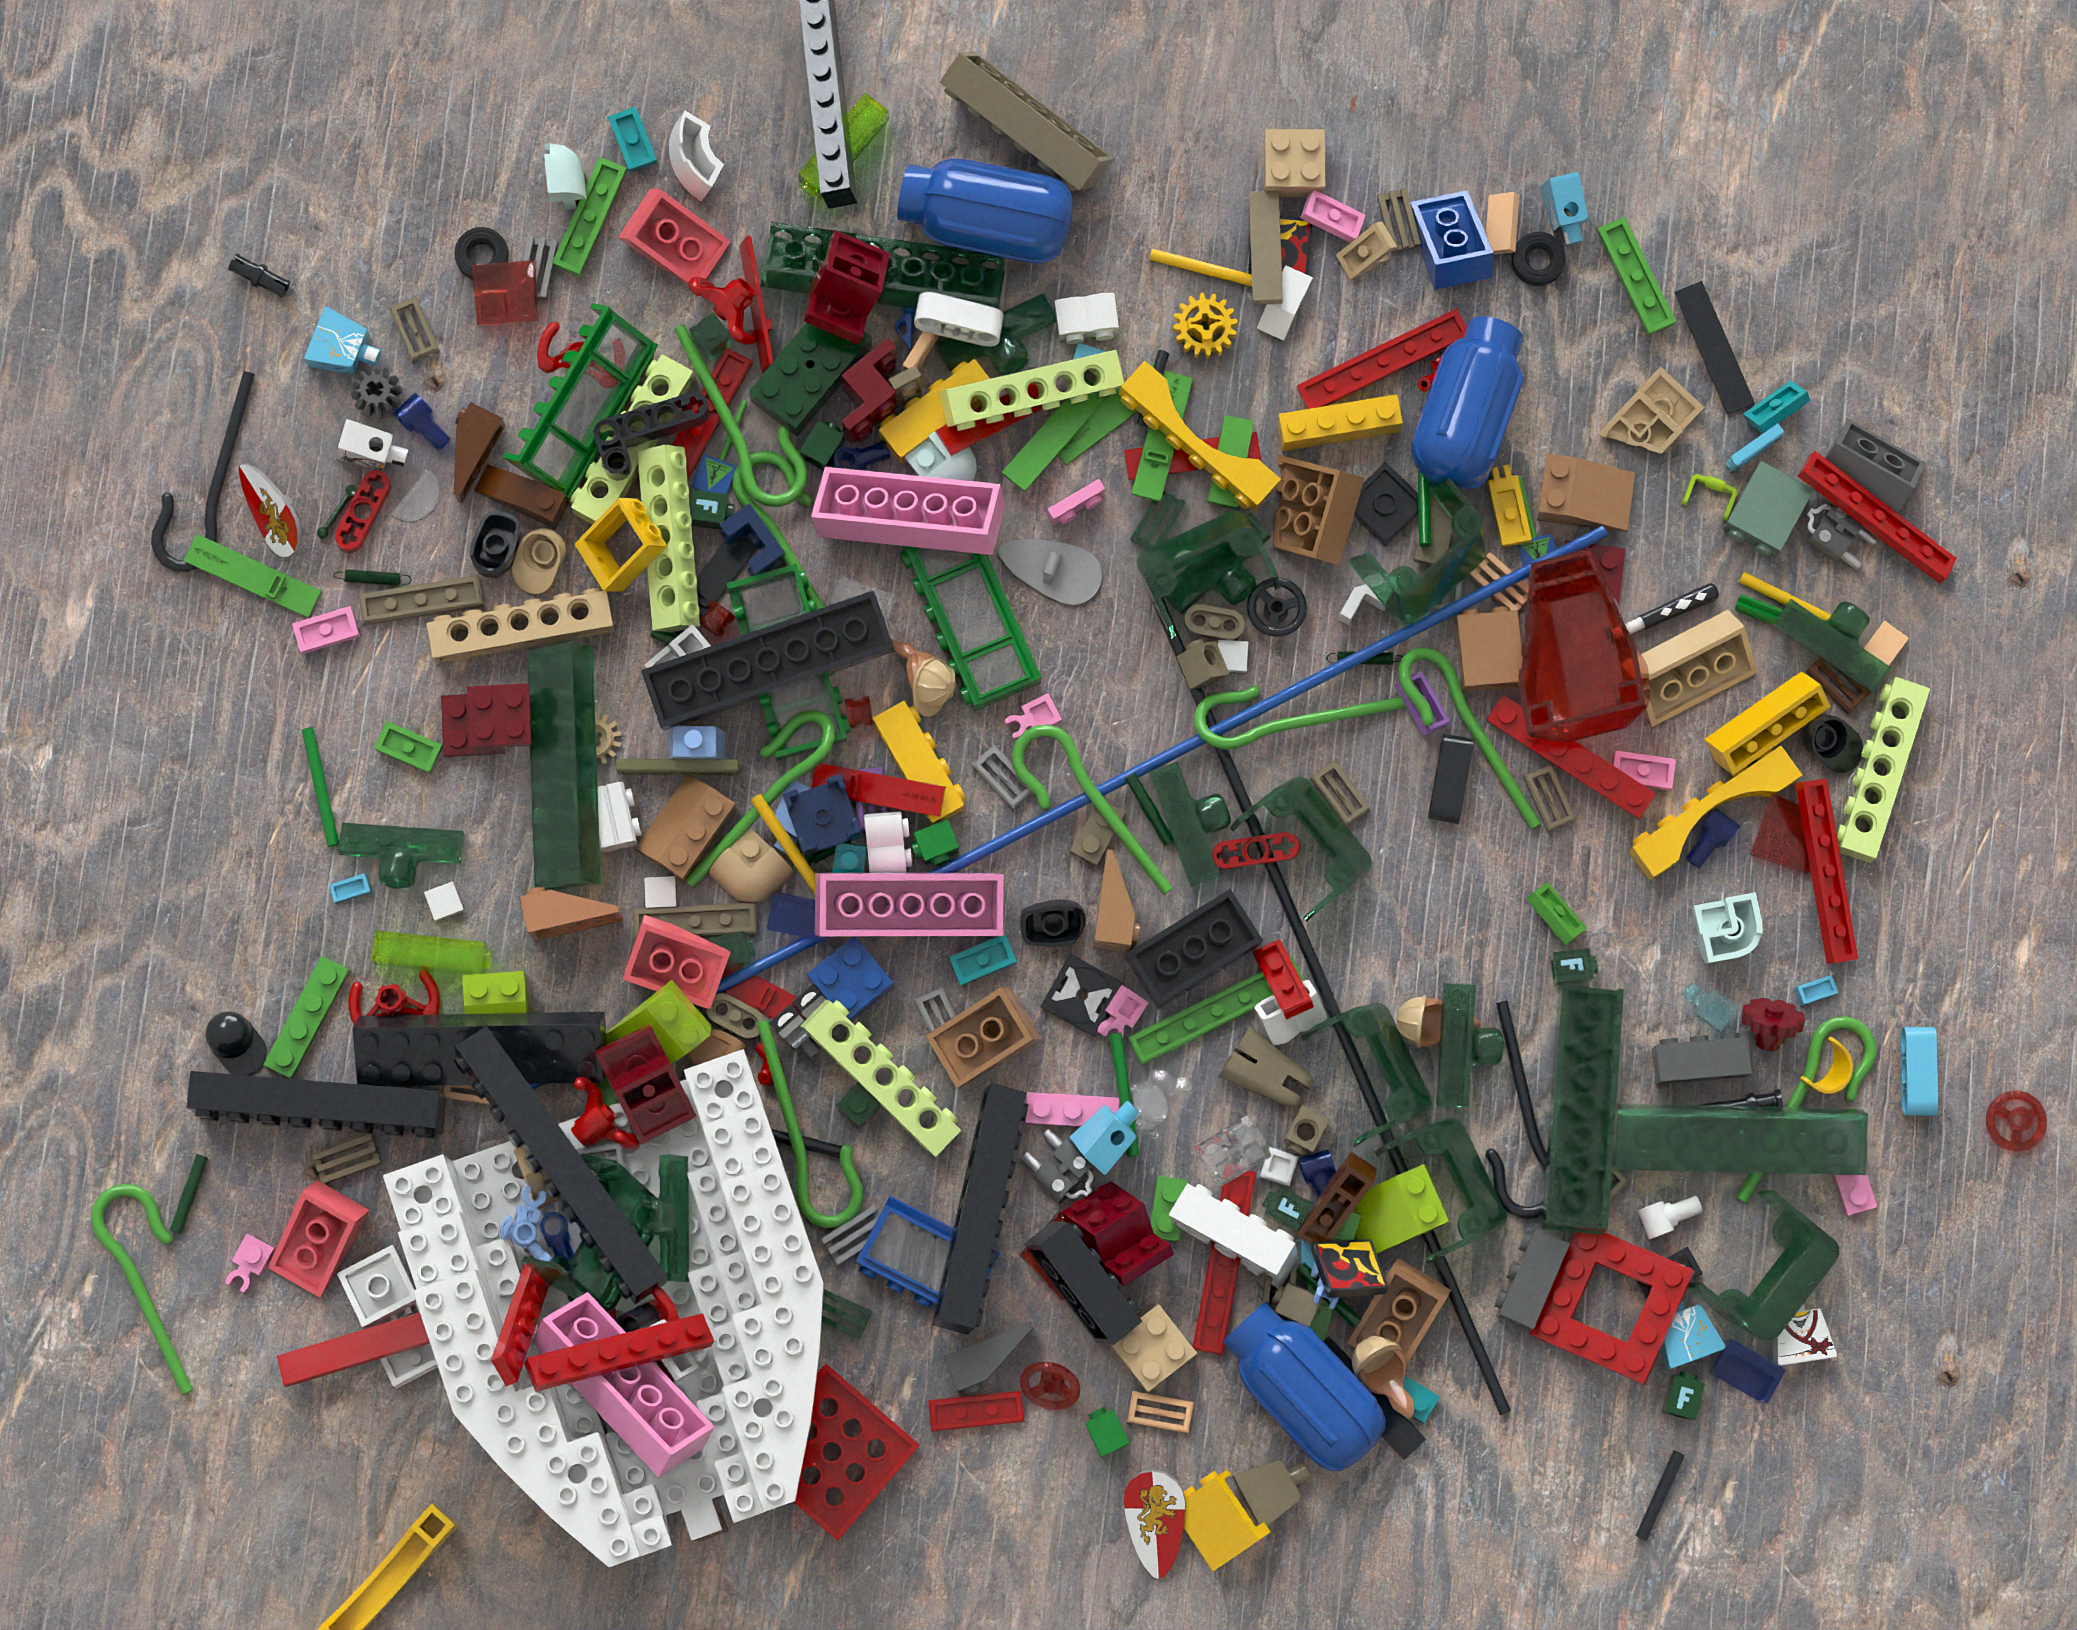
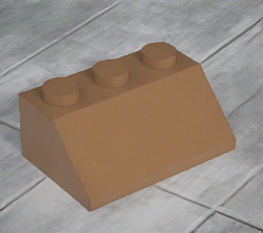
M686 775L637 844L635 850L685 884L687 876L698 866L736 812V804L711 786Z

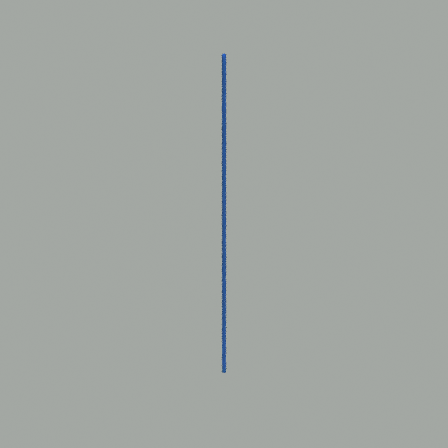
M1600 526L1223 720L1209 729L1214 734L1221 736L1607 537L1608 534L1605 528ZM1196 734L1095 787L1104 796L1128 784L1125 777L1135 772L1139 778L1202 746L1206 742L1200 738L1199 734ZM1084 792L928 873H955L1092 801ZM814 931L721 979L716 994L746 981L831 936H817ZM529 1084V1085H530V1087L534 1090V1089H536V1088H538V1087H540V1086H542V1085H544V1084Z

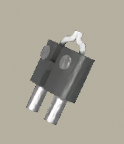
M1833 503L1830 506L1821 505L1818 509L1811 508L1807 513L1810 518L1808 529L1811 533L1806 541L1833 561L1837 562L1841 558L1856 570L1863 561L1847 550L1852 543V539L1858 535L1871 546L1878 540L1877 536ZM1823 509H1827L1820 522L1813 529V514H1818Z
M1048 1129L1042 1137L1056 1149L1053 1156L1042 1164L1030 1152H1027L1021 1160L1035 1172L1033 1179L1059 1203H1062L1067 1198L1074 1199L1080 1195L1087 1197L1092 1192L1090 1184L1093 1181L1092 1171L1095 1166L1082 1155L1070 1139L1063 1142L1055 1133ZM1089 1176L1085 1184L1086 1191L1080 1190L1075 1194H1071L1076 1189V1186Z

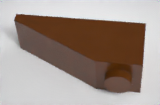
M472 402L469 403L467 409H461L455 421L457 427L454 495L457 501L461 503L464 502L505 427L502 417Z
M487 464L474 489V492L553 529L557 528L569 504L566 494L538 481Z
M1350 1152L1330 1179L1297 1231L1296 1236L1311 1246L1313 1242L1331 1241L1374 1184L1377 1168L1353 1152Z

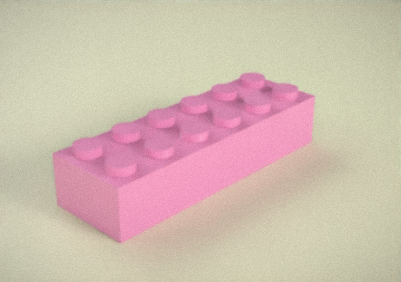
M825 467L811 518L817 536L822 538L993 555L1006 503L1001 484Z
M815 873V935L1003 936L1004 874Z
M587 1292L543 1318L532 1343L542 1353H547L626 1332ZM654 1362L571 1383L658 1478L701 1451L715 1428Z

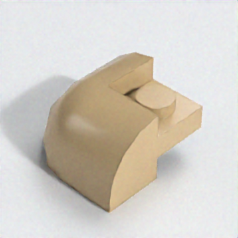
M750 828L718 857L708 874L730 896L739 902L755 903L764 902L773 896L795 872L772 847Z

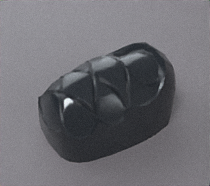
M493 510L486 513L482 518L470 546V558L478 574L486 578L497 579L503 576L509 569L517 550L520 533V523L516 516Z
M1057 899L1035 903L1023 908L1020 914L1022 939L1032 946L1054 947L1074 944L1086 926V916L1083 907L1071 900Z

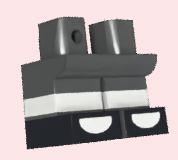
M814 984L810 985L769 1022L770 1026L793 1050L797 1048L809 1059L821 1047L800 1027L804 1020L800 1017L799 1013L807 1019L826 1000ZM841 1024L836 1025L832 1029V1038L843 1030Z

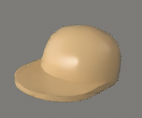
M540 528L533 530L523 537L512 564L514 580L522 590L531 594H540L547 591L553 585L559 567L566 556V545L561 536L553 530Z

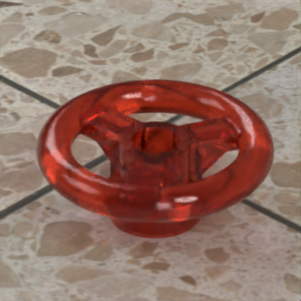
M2018 1090L2007 1091L1998 1095L1989 1105L1986 1113V1127L1993 1141L2000 1147L2015 1152L2026 1151L2036 1146L2042 1140L2047 1128V1116L2042 1104L2031 1094ZM2009 1100H2022L2031 1105L2032 1108L2028 1110L2025 1107H2016L2008 1110L2002 1104ZM1996 1114L2007 1120V1125L2011 1129V1141L2003 1138L1998 1132L1995 1125ZM2015 1115L2020 1116L2022 1119L2020 1126L2014 1123L2013 1118ZM2037 1116L2038 1126L2034 1135L2028 1140L2021 1142V1132L2028 1130L2033 1124V1118Z
M1047 1361L1036 1362L1026 1367L1020 1376L1022 1392L1032 1403L1049 1410H1062L1074 1405L1080 1397L1081 1388L1077 1377L1060 1364ZM1042 1371L1040 1383L1031 1388L1029 1384L1031 1375ZM1065 1379L1069 1382L1071 1390L1064 1383ZM1045 1393L1057 1394L1065 1399L1053 1401L1044 1399L1040 1395Z

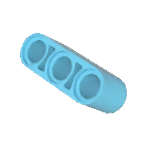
M1903 1027L1901 1030V1087L1904 1115H1937L1938 1068L1935 1027Z

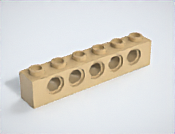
M601 588L587 589L583 591V595L572 597L570 593L558 594L553 597V600L541 602V599H530L524 601L522 606L511 607L510 604H502L493 607L494 611L482 613L481 610H469L463 613L464 616L452 618L451 615H441L433 618V622L427 623L432 658L436 664L615 632L609 595L607 591H601ZM584 607L589 610L586 618L582 620L573 618V612L577 608ZM548 613H556L559 615V618L555 624L546 625L543 623L544 616ZM525 618L529 623L524 630L517 631L513 629V624L517 619ZM493 623L499 626L495 635L486 636L483 634V629L486 625ZM457 630H468V636L465 640L460 642L453 640V635Z

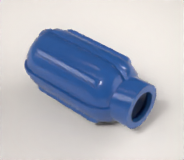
M951 158L937 163L932 168L912 164L907 165L899 196L897 220L920 224L925 235L934 242L944 246L1027 263L1043 264L1059 256L1065 246L1072 223L1073 203L1068 187L1055 178L967 159Z
M1474 317L1469 321L1464 337L1449 345L1442 355L1411 442V452L1415 467L1428 482L1449 489L1471 490L1487 481L1524 381L1520 364L1517 361L1524 341L1523 335L1510 323L1493 317Z
M1265 1301L1222 1341L1239 1360L1238 1370L1246 1390L1304 1453L1320 1467L1329 1471H1342L1361 1460L1381 1438L1385 1430L1386 1419L1376 1398L1309 1326L1293 1320H1283Z

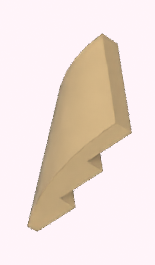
M1660 366L1600 430L1599 434L1603 437L1619 440L1626 444L1639 446L1662 454L1683 432V429L1703 410L1704 406Z

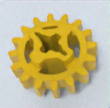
M1200 293L1199 300L1196 301L1192 296H1189L1188 306L1183 303L1179 305V310L1182 314H1174L1173 320L1179 324L1173 325L1172 330L1174 333H1180L1176 337V343H1185L1183 349L1185 353L1193 349L1195 358L1199 356L1200 352H1204L1206 359H1210L1212 351H1215L1220 356L1222 355L1221 346L1228 349L1231 347V341L1228 338H1236L1237 331L1231 328L1237 327L1238 320L1230 319L1234 315L1235 310L1233 308L1225 309L1227 300L1223 299L1218 303L1216 302V294H1212L1209 300L1205 298L1204 293ZM1210 309L1216 311L1220 315L1217 316L1212 311H1210ZM1198 310V313L1195 315L1194 318H1188V320L1186 321L1187 317L1193 311ZM1201 322H1207V326H1210L1209 330H1204ZM1222 331H1224L1223 335L1217 341H1212L1213 337L1216 334H1221ZM1190 336H1194L1200 343L1194 341Z

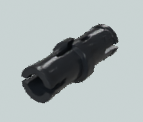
M238 253L234 255L235 260H231L228 267L229 271L251 281V285L256 288L261 286L280 298L284 297V291L287 292L289 289L290 280H286L269 271L268 266L264 264L258 265L240 256Z

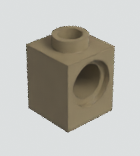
M1202 639L1193 641L1185 646L1187 649L1185 652L1176 656L1190 689L1210 686L1230 674L1216 641L1206 643Z
M1302 1105L1284 1139V1142L1289 1144L1287 1148L1300 1156H1304L1305 1153L1311 1155L1330 1119ZM1301 1125H1308L1313 1130V1138L1309 1141L1301 1140L1297 1135V1128Z
M1287 1282L1285 1287L1279 1285L1272 1303L1276 1304L1275 1312L1310 1326L1322 1298L1316 1304L1313 1301L1315 1294Z

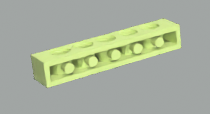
M1112 350L940 391L939 394L947 427L957 425V429L960 431L976 427L974 422L976 420L985 419L986 424L1004 420L1003 414L1014 412L1015 417L1031 414V407L1042 405L1044 411L1060 407L1059 401L1069 398L1071 404L1089 400L1088 394L1098 392L1099 397L1116 394V387L1122 386L1124 379L1117 350ZM1086 370L1094 375L1095 380L1092 386L1088 385L1084 380ZM1058 377L1063 378L1066 382L1064 393L1056 388V379ZM1030 383L1034 384L1038 389L1036 399L1028 395L1027 388ZM1001 390L1006 391L1010 396L1008 406L1003 405L999 400ZM972 397H977L982 403L979 413L971 408L970 402Z
M661 354L658 361L653 360L646 371L648 378L644 385H638L633 392L630 400L633 403L628 411L686 394L695 380L693 371ZM658 385H665L669 388L668 392L663 396L655 395L653 390ZM665 412L660 415L658 420L664 424L669 423L673 414ZM636 421L631 424L630 430L635 433L640 432L645 428L646 424ZM616 432L613 437L608 436L605 441L613 440L616 437ZM660 438L627 448L632 463V471L624 480L616 481L608 477L601 457L597 463L592 462L585 475V478H587L586 483L582 489L578 487L571 497L570 503L572 504L573 514L593 525L618 498H625L639 475L637 451L655 447ZM615 458L610 462L619 461L625 465V461L621 458ZM598 487H606L608 489L607 495L603 498H595L592 495L593 491Z
M661 445L637 451L641 502L646 507V513L653 524L660 529L661 536L667 544V547L647 566L652 630L676 632L686 630L692 624L695 628L700 627L685 448Z
M1895 677L1889 684H1884L1879 700L1883 701L1881 711L1875 712L1870 725V729H1873L1874 733L1871 740H1866L1861 753V757H1864L1865 761L1862 769L1857 768L1852 781V785L1856 786L1853 797L1849 796L1843 809V813L1847 814L1844 825L1840 824L1836 831L1841 854L1868 863L1873 862L1877 858L1930 688ZM1893 706L1903 709L1905 713L1904 719H1897L1893 716L1891 711ZM1884 734L1894 737L1896 741L1895 747H1888L1883 743L1882 737ZM1875 762L1884 764L1887 769L1885 776H1880L1874 771L1873 765ZM1870 790L1877 795V804H1870L1866 801L1864 797L1865 791ZM1856 819H1863L1868 823V832H1860L1856 828Z
M825 1000L800 1027L876 1099L930 1155L936 1157L961 1131L956 1125L959 1121L958 1118L947 1108L941 1111L934 1104L937 1098L925 1086L920 1090L912 1082L915 1076L903 1065L898 1068L890 1060L893 1054L880 1043L876 1047L868 1039L872 1034L860 1022L854 1025L846 1017L850 1012L839 1001L836 1000L832 1003L829 1000ZM842 1024L846 1028V1036L842 1041L836 1042L832 1038V1029L836 1025ZM859 1046H865L868 1050V1058L862 1063H857L854 1059V1051ZM886 1067L890 1072V1078L887 1083L880 1085L877 1083L875 1076L880 1068ZM908 1089L912 1094V1099L908 1105L901 1106L897 1100L900 1091ZM930 1110L934 1117L933 1122L928 1127H922L919 1122L920 1115L924 1111Z

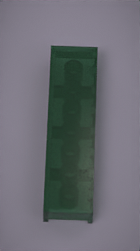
M771 221L765 258L761 268L760 287L809 294L812 281L826 258L830 238L835 230ZM779 231L787 232L792 238H780L775 233ZM842 232L867 244L876 245L881 250L890 253L882 293L875 304L917 309L919 295L925 292H933L999 309L1005 275V258L946 246ZM816 236L822 242L812 243L807 241L805 237ZM905 249L910 255H898L894 250ZM934 253L940 259L930 260L925 258L923 254ZM962 257L967 259L969 263L958 264L952 259ZM990 261L996 263L999 267L994 269L987 268L982 263Z
M569 641L527 651L532 729L530 763L534 888L544 887L545 891L553 890L560 892L562 889L601 884L593 646Z
M1562 983L1561 987H1559L1541 1229L1604 1235V1232L1608 1229L1624 989L1610 990L1571 986L1569 983Z
M1617 1104L1615 1169L1866 1175L1868 1113L1863 1109Z

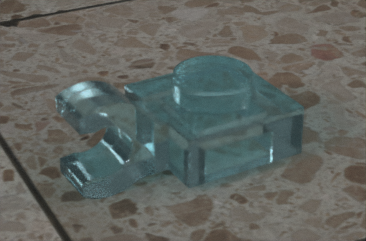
M1691 983L1681 993L1687 1000L1699 1006L1694 1014L1717 1032L1724 1028L1738 1009L1737 1005L1716 989H1712L1707 995L1698 986Z

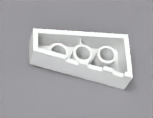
M1187 1183L1169 1213L1171 1223L1205 1244H1209L1210 1240L1214 1241V1248L1229 1259H1235L1237 1256L1240 1257L1241 1263L1247 1267V1270L1257 1276L1264 1272L1273 1278L1271 1282L1273 1286L1277 1288L1279 1285L1282 1286L1299 1258L1296 1243L1293 1242L1294 1238L1281 1229L1275 1232L1267 1228V1223L1256 1215L1251 1214L1248 1217L1240 1213V1208L1229 1200L1224 1199L1221 1202L1213 1198V1193L1204 1186L1197 1184L1196 1187H1193Z

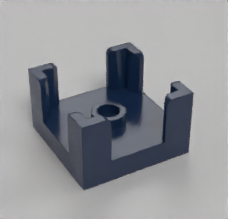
M750 503L720 524L722 530L719 533L727 544L733 543L749 532L747 537L756 550H762L748 560L750 567L747 569V572L750 576L769 572L784 562L785 551Z
M841 774L827 778L826 784L798 793L796 789L783 794V799L804 857L862 837V832L854 815Z

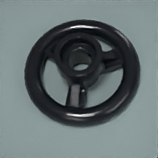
M1284 578L1266 579L1257 584L1249 594L1247 600L1249 620L1258 631L1272 637L1289 635L1302 625L1306 617V598L1302 590L1292 581ZM1270 587H1283L1289 590L1295 597L1287 600L1274 598L1266 589ZM1258 597L1265 602L1264 616L1268 620V625H1265L1256 613ZM1274 604L1280 605L1282 611L1278 613L1273 612L1271 606ZM1298 607L1295 619L1289 625L1277 628V624L1287 617L1288 610Z

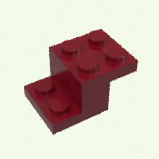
M835 230L830 238L826 258L812 281L803 321L859 344L864 335L867 317L882 293L890 253Z
M889 338L842 374L843 391L858 407L841 421L844 438L850 445L856 441L861 443L872 434L874 426L879 422L882 423L890 415L896 414V392L884 379L895 370V364L897 363L896 346Z
M529 683L468 686L467 694L441 695L444 757L505 754V747L532 745Z
M651 1024L594 1052L641 1145L697 1117Z
M1112 1181L1101 1185L1096 1191L1083 1199L1075 1201L1070 1207L1061 1212L1064 1222H1069L1070 1225L1074 1223L1084 1235L1083 1241L1087 1248H1093L1099 1254L1103 1261L1100 1265L1105 1272L1113 1274L1123 1286L1174 1255L1171 1245L1154 1234L1145 1204Z

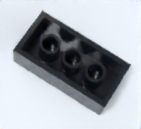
M1231 889L1127 952L1125 959L1159 1010L1260 947L1263 939Z
M1050 1222L1023 1245L1095 1342L1115 1345L1142 1322L1137 1315L1140 1312L1137 1305L1130 1298L1125 1299L1119 1291L1121 1288L1119 1281L1113 1274L1105 1272L1100 1265L1103 1263L1101 1257L1093 1248H1087L1082 1241L1084 1235L1074 1223L1070 1225L1069 1222Z

